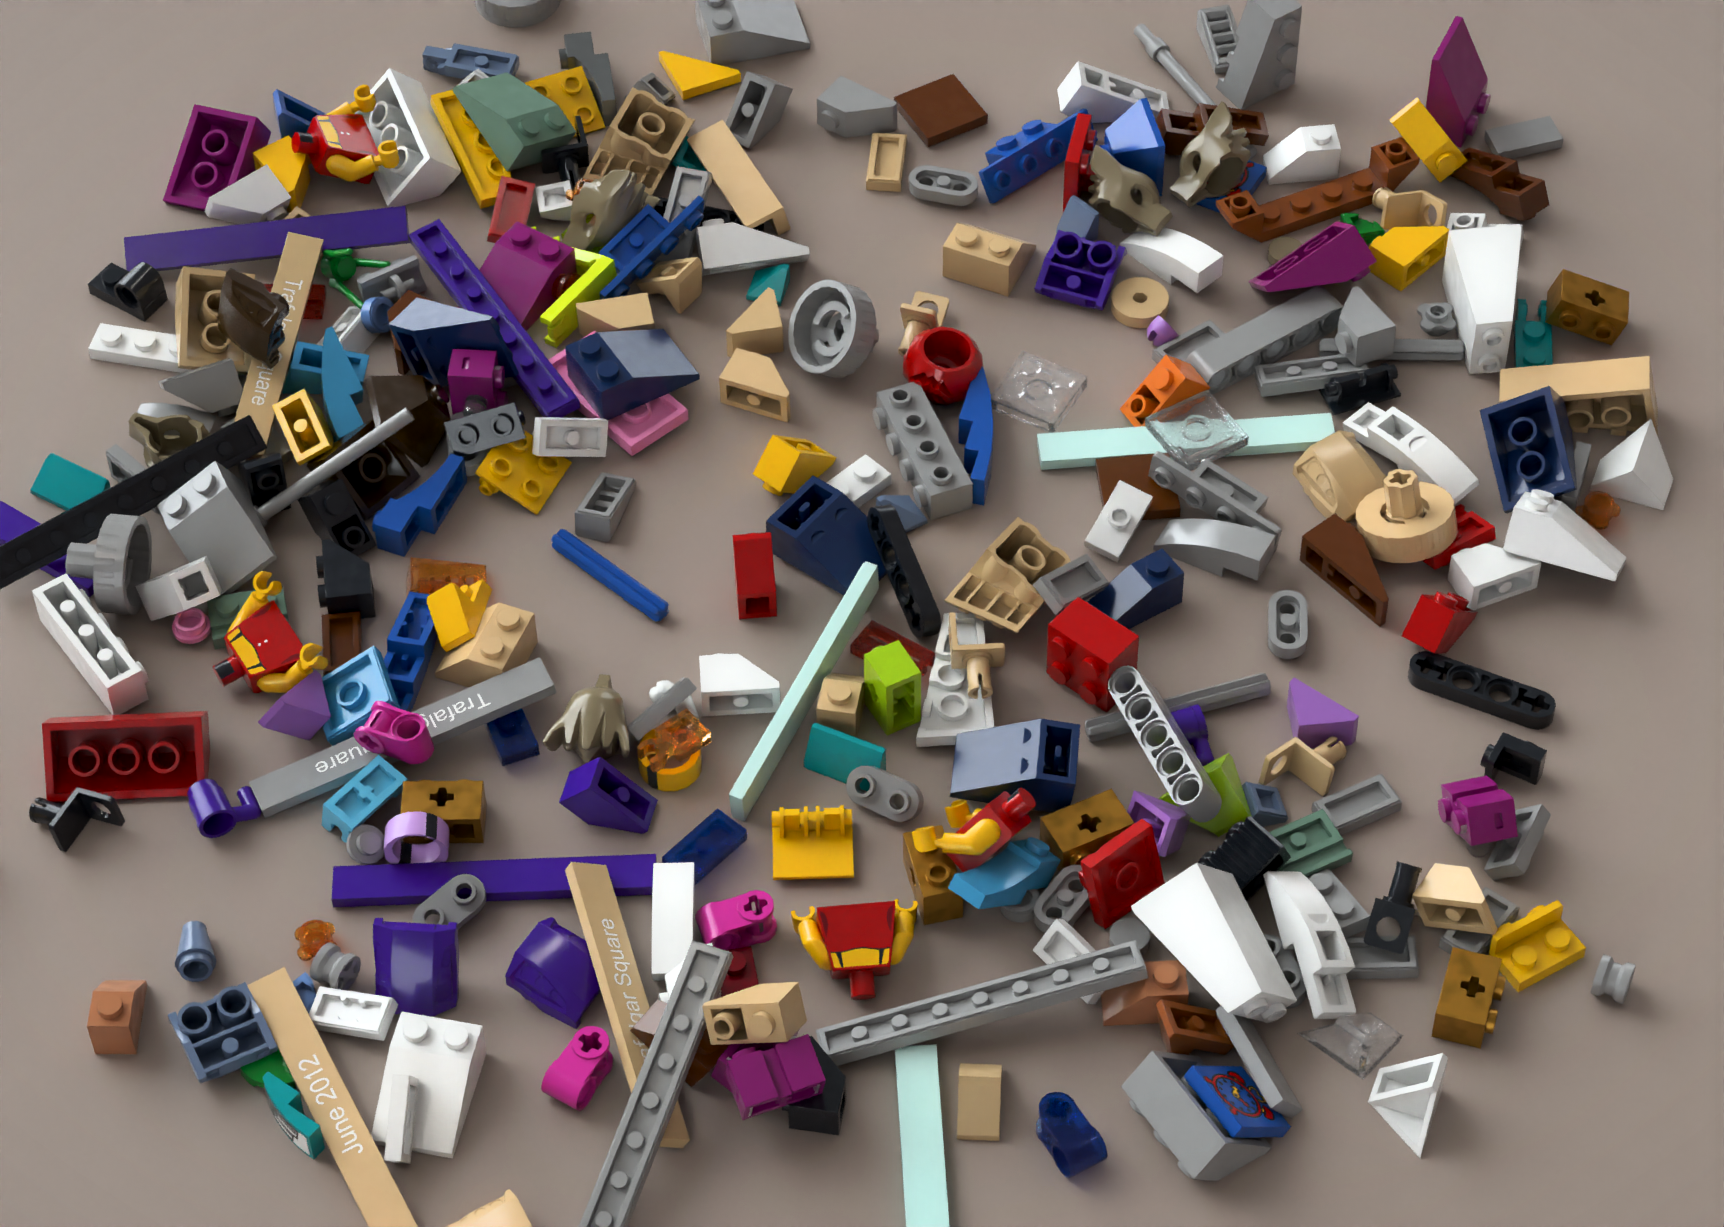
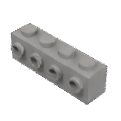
M913 381L876 392L877 408L872 410L875 425L878 430H884L890 454L892 456L897 455L904 481H910L913 486V496L919 508L924 507L930 520L971 509L973 483L922 387Z

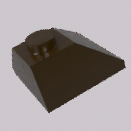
M423 375L369 376L365 379L375 428L407 407L415 420L388 437L387 440L423 468L429 463L446 429L444 422L451 420L447 405L449 397L446 391L439 384L433 385Z
M372 418L333 443L332 449L310 461L306 465L310 472L375 429L374 419ZM385 439L321 484L329 480L342 479L363 520L366 521L376 514L377 511L381 510L390 497L395 498L421 476L406 455Z

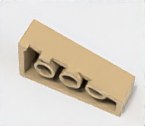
M1650 356L1500 369L1499 403L1550 386L1564 399L1570 427L1573 429V432L1588 433L1589 428L1610 429V435L1626 436L1627 431H1636L1649 419H1652L1658 436V406Z

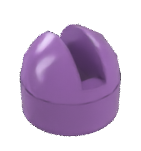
M1159 315L1147 328L1148 340L1153 341V345L1157 347L1179 336Z

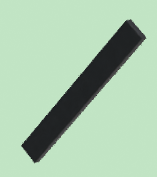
M247 415L0 545V589L67 554V549L71 542L87 544L97 539L104 520L111 513L140 516L157 507L160 502L214 461L229 469L267 449L251 416Z

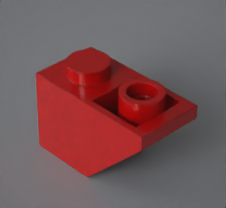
M771 532L732 535L739 620L776 617L777 601Z
M1437 591L1435 595L1421 594L1401 636L1434 654H1446L1472 623L1478 612L1467 607L1469 604L1467 599L1452 592L1445 594Z

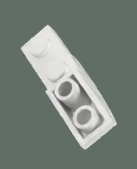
M1368 402L1342 423L1344 431L1353 432L1358 442L1396 463L1398 469L1413 470L1418 476L1419 482L1433 483L1444 488L1451 494L1454 505L1479 485L1478 478L1445 444L1422 425L1393 406L1385 412Z
M1267 871L1263 876L1284 950H1295L1314 1019H1348L1357 1012L1346 976L1349 971L1355 968L1336 917L1322 894L1301 872Z

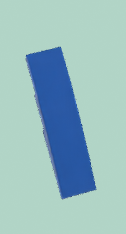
M981 367L977 377L970 382L959 416L958 443L965 445L964 468L967 474H971L970 479L973 483L972 503L978 505L985 504L991 479L993 454L991 394L983 367Z
M411 591L387 638V654L384 658L399 707L409 712L412 711L438 637L427 605V597L430 594Z

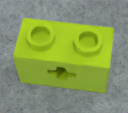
M897 640L885 646H878L871 652L864 654L865 705L884 733L888 736L920 722L921 671L900 641Z

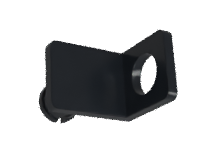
M575 116L578 143L543 149L541 151V163L544 174L559 172L561 182L570 180V184L571 182L573 183L574 189L582 188L584 184L579 168L589 166V155L581 117Z
M76 787L64 805L38 797L34 801L42 806L32 803L29 809L30 820L35 823L49 825V830L59 850L64 852L68 851L91 818L117 826H122L125 823L121 810L112 796ZM94 802L104 805L111 814L99 809Z
M1396 862V869L1388 896H1383V899H1375L1364 937L1365 944L1398 954L1404 952L1414 916H1419V911L1414 909L1415 905L1411 903L1422 868ZM1392 917L1400 924V934L1393 941H1384L1377 934V925L1383 918Z

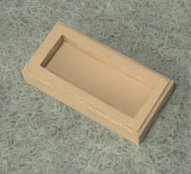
M872 133L866 190L901 192L907 135Z

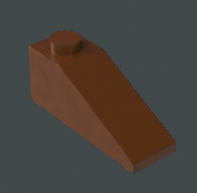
M1335 513L1302 536L1300 561L1381 627L1386 623L1389 601L1387 593L1363 536L1354 525L1345 522Z

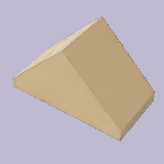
M768 287L726 330L727 356L731 357L736 348L756 352L761 355L784 351L783 326L773 289Z
M960 1063L957 1118L958 1140L999 1141L1002 1065Z

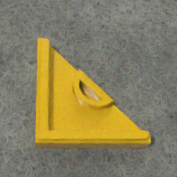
M667 51L658 52L659 62L682 100L741 82V73L737 69Z

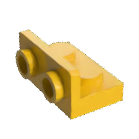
M1559 900L1546 906L1539 905L1533 908L1526 917L1514 923L1508 922L1497 928L1496 933L1492 935L1489 956L1502 959L1500 972L1517 992L1576 962L1585 955L1586 947L1561 919L1564 906Z

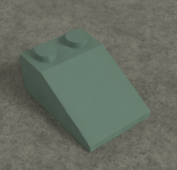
M508 72L457 85L452 90L507 172L540 163L541 151L543 149L568 145L576 133V130L558 104Z

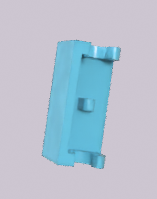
M380 755L376 756L323 804L322 826L329 832L337 826L342 832V841L346 843L350 832L363 824L392 796L396 798L402 793L403 781H408V779Z

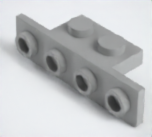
M1157 451L1152 456L1148 476L1154 479L1159 486L1173 491L1184 498L1189 505L1203 510L1216 520L1241 524L1274 534V552L1277 550L1282 532L1281 528L1259 515L1266 506L1267 496L1207 458L1194 472H1191L1160 451Z

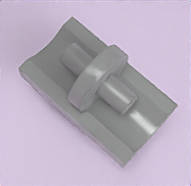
M414 255L403 260L399 258L390 262V266L372 274L367 272L358 276L357 284L363 303L371 297L383 296L395 304L408 290L417 294L427 290L420 272L418 258Z

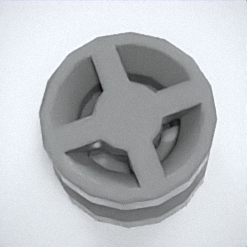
M329 942L323 945L315 955L310 967V977L319 983H330V988L348 990L358 976L361 960L352 953H342L339 946Z
M1603 954L1595 974L1591 994L1597 996L1607 994L1612 996L1615 1002L1623 1004L1629 991L1636 965L1629 962L1622 965L1614 962L1611 956Z

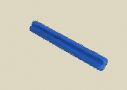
M560 529L557 534L553 535L551 539L553 542L552 547L649 618L660 622L668 615V602L565 529Z

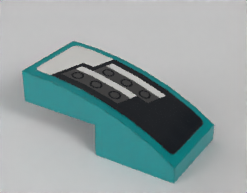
M267 1072L262 1079L270 1109L277 1123L289 1139L314 1160L325 1149L320 1125L305 1116L300 1092L270 1072Z

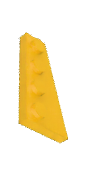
M452 90L431 95V107L480 209L495 205L501 176L512 178L511 171H506Z

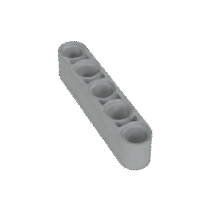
M1313 287L1200 346L1187 357L1185 362L1191 364L1211 387L1207 391L1209 394L1218 393L1254 374V366L1275 363L1335 331L1338 328L1339 316L1344 306L1324 287Z
M1127 665L1116 669L1108 681L1109 692L1172 800L1197 822H1207L1213 819L1220 811L1222 804L1221 796L1159 692L1133 666Z

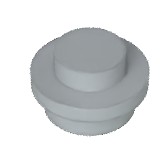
M369 824L356 827L349 833L347 838L349 856L354 861L363 865H371L379 861L384 856L383 833L377 827Z

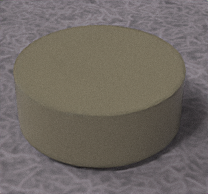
M1278 237L1274 239L1268 247L1269 263L1271 265L1275 264L1300 247L1302 243L1292 237Z

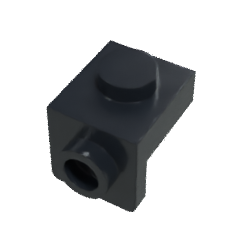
M1503 732L1495 746L1492 744L1487 746L1480 765L1485 767L1484 776L1487 775L1492 780L1495 779L1500 770L1537 785L1543 774L1547 750L1538 747L1530 741H1524Z

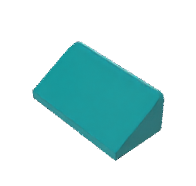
M50 453L45 459L30 491L31 494L64 510H68L111 486L108 479L54 453Z
M819 723L812 725L804 757V767L806 769L846 783L849 774L860 766H876L886 771L885 748ZM866 778L860 783V788L864 791H868L870 788V783Z

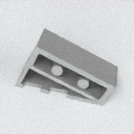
M1296 0L1247 1L1235 33L1240 37L1235 51H1229L1225 60L1230 64L1225 79L1219 78L1216 88L1239 109H1245L1280 90L1287 89L1295 83L1302 6Z

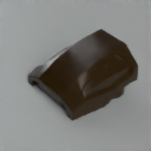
M230 268L226 272L221 289L217 316L218 329L241 350L261 361L271 370L279 361V356H277L279 354L278 348L285 341L282 320L289 314V305L283 296L275 292H269L263 283Z

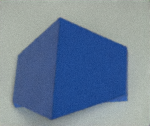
M278 89L273 92L274 109L281 139L288 135L292 138L295 132L307 133L312 118L316 115L326 114Z

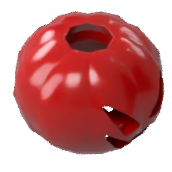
M944 326L927 329L916 335L903 356V375L907 382L914 381L920 385L928 400L935 405H949L954 402L964 401L970 382L977 377L981 367H984L983 356L976 342L967 333Z

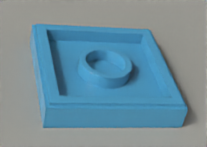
M374 645L322 677L331 718L323 725V730L327 741L332 746L353 737L355 730L359 726H364L372 714L371 707L375 701H384L400 708L382 654Z

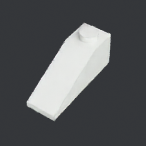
M1080 61L1075 64L1057 89L1061 113L1070 117L1081 109H1087L1088 113L1092 115V123L1115 122L1142 98L1148 99L1155 120L1161 108L1169 109L1166 92Z
M723 219L706 220L702 222L703 226L697 227L696 230L699 259L702 262V276L807 261L810 255L809 247L734 222L724 223Z

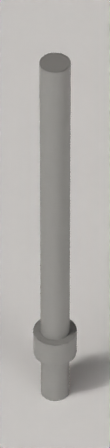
M1144 24L1136 26L1134 34L1146 46V53L1155 62H1160L1197 104L1216 105L1170 54V48L1162 38L1155 37ZM1253 145L1246 147L1251 153L1249 159H1252L1257 154V149Z
M405 407L259 508L255 505L254 508L262 526H266L268 524L267 520L415 420L409 409Z

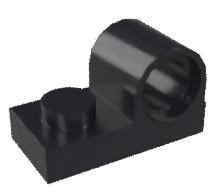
M111 262L88 283L90 294L144 322L168 300L162 277L151 265L144 262H139L130 272Z

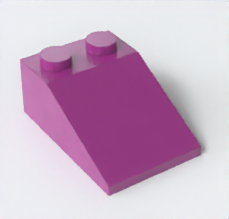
M1455 16L1432 58L1426 109L1456 147L1461 148L1467 136L1475 134L1479 122L1478 115L1486 113L1491 95L1486 93L1488 77L1463 17Z
M194 104L163 201L168 204L205 211L209 197L256 171L253 152L267 146L271 131L255 116Z
M517 221L496 241L479 271L527 331L577 280L575 249Z
M1336 221L1251 279L1249 283L1252 288L1265 292H1275L1347 282L1350 279L1352 282H1356L1370 273L1369 266L1377 260L1354 225Z

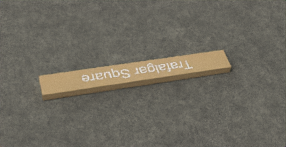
M292 232L287 234L271 292L283 296L289 305V314L282 320L285 341L278 348L279 354L277 356H279V361L270 370L261 361L252 357L234 420L236 422L250 415L266 446H268L276 417L272 405L280 402L323 248V239ZM266 449L253 455L252 457L246 460H251L265 455Z
M571 862L565 869L632 1093L649 1048L630 1030L650 1007L607 866ZM678 1100L659 1147L684 1148L690 1141Z

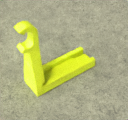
M560 236L553 237V239L561 242ZM574 248L577 278L579 279L540 316V322L548 325V335L544 338L546 344L557 348L578 327L576 303L600 300V291L617 276L614 259Z

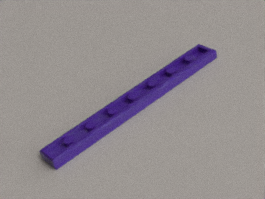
M406 206L124 237L126 270L130 272L139 262L151 265L156 271L182 269L183 266L202 267L281 258L288 232L323 239L321 253L325 249L339 250L351 248L353 250L410 243Z
M437 219L408 234L412 246L460 308L493 316L500 326L499 331L506 346L513 354V361L519 372L513 378L543 417H564L581 408L577 396L441 220Z
M656 854L333 866L331 900L333 908L421 904L453 877L460 874L473 875L482 882L486 891V902L573 898L565 869L571 862L606 865L615 896L652 895L653 864L657 863ZM463 888L458 892L457 896L460 899H467L471 896L472 890Z

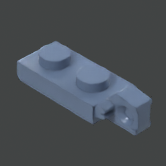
M456 43L453 44L452 48L446 49L426 45L422 54L424 70L459 79H464L476 69H480L489 77L507 72L515 77L520 65L519 56L516 54Z

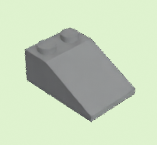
M695 0L696 23L710 63L725 65L810 49V42L794 0Z
M217 461L211 463L157 505L169 533L189 563L205 556L208 557L221 586V595L233 593L278 558L242 481Z

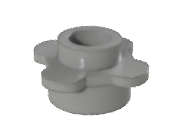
M1446 302L1432 303L1430 305L1427 303L1420 304L1417 308V313L1422 318L1420 322L1421 329L1432 336H1441L1453 330L1456 326V321L1451 315L1453 306Z

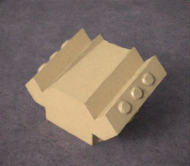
M632 87L582 178L594 181L608 175L611 170H629L637 174L636 185L639 183L645 184L644 192L648 193V195H653L696 119L688 118L680 109L662 104L651 93Z
M1017 517L985 550L971 570L944 601L957 607L963 613H971L981 621H989L997 628H1005L1018 634L1025 624L1046 604L1033 584L1040 577L1071 561L1062 549L1054 547L1046 541L1035 526Z

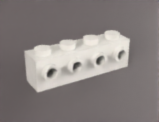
M64 574L32 590L40 621L112 715H120L148 700L145 683L149 682V678L144 667L139 661L135 662L132 659L124 641L120 637L116 638L111 632L107 620L102 613L97 614L83 589H78L69 576Z

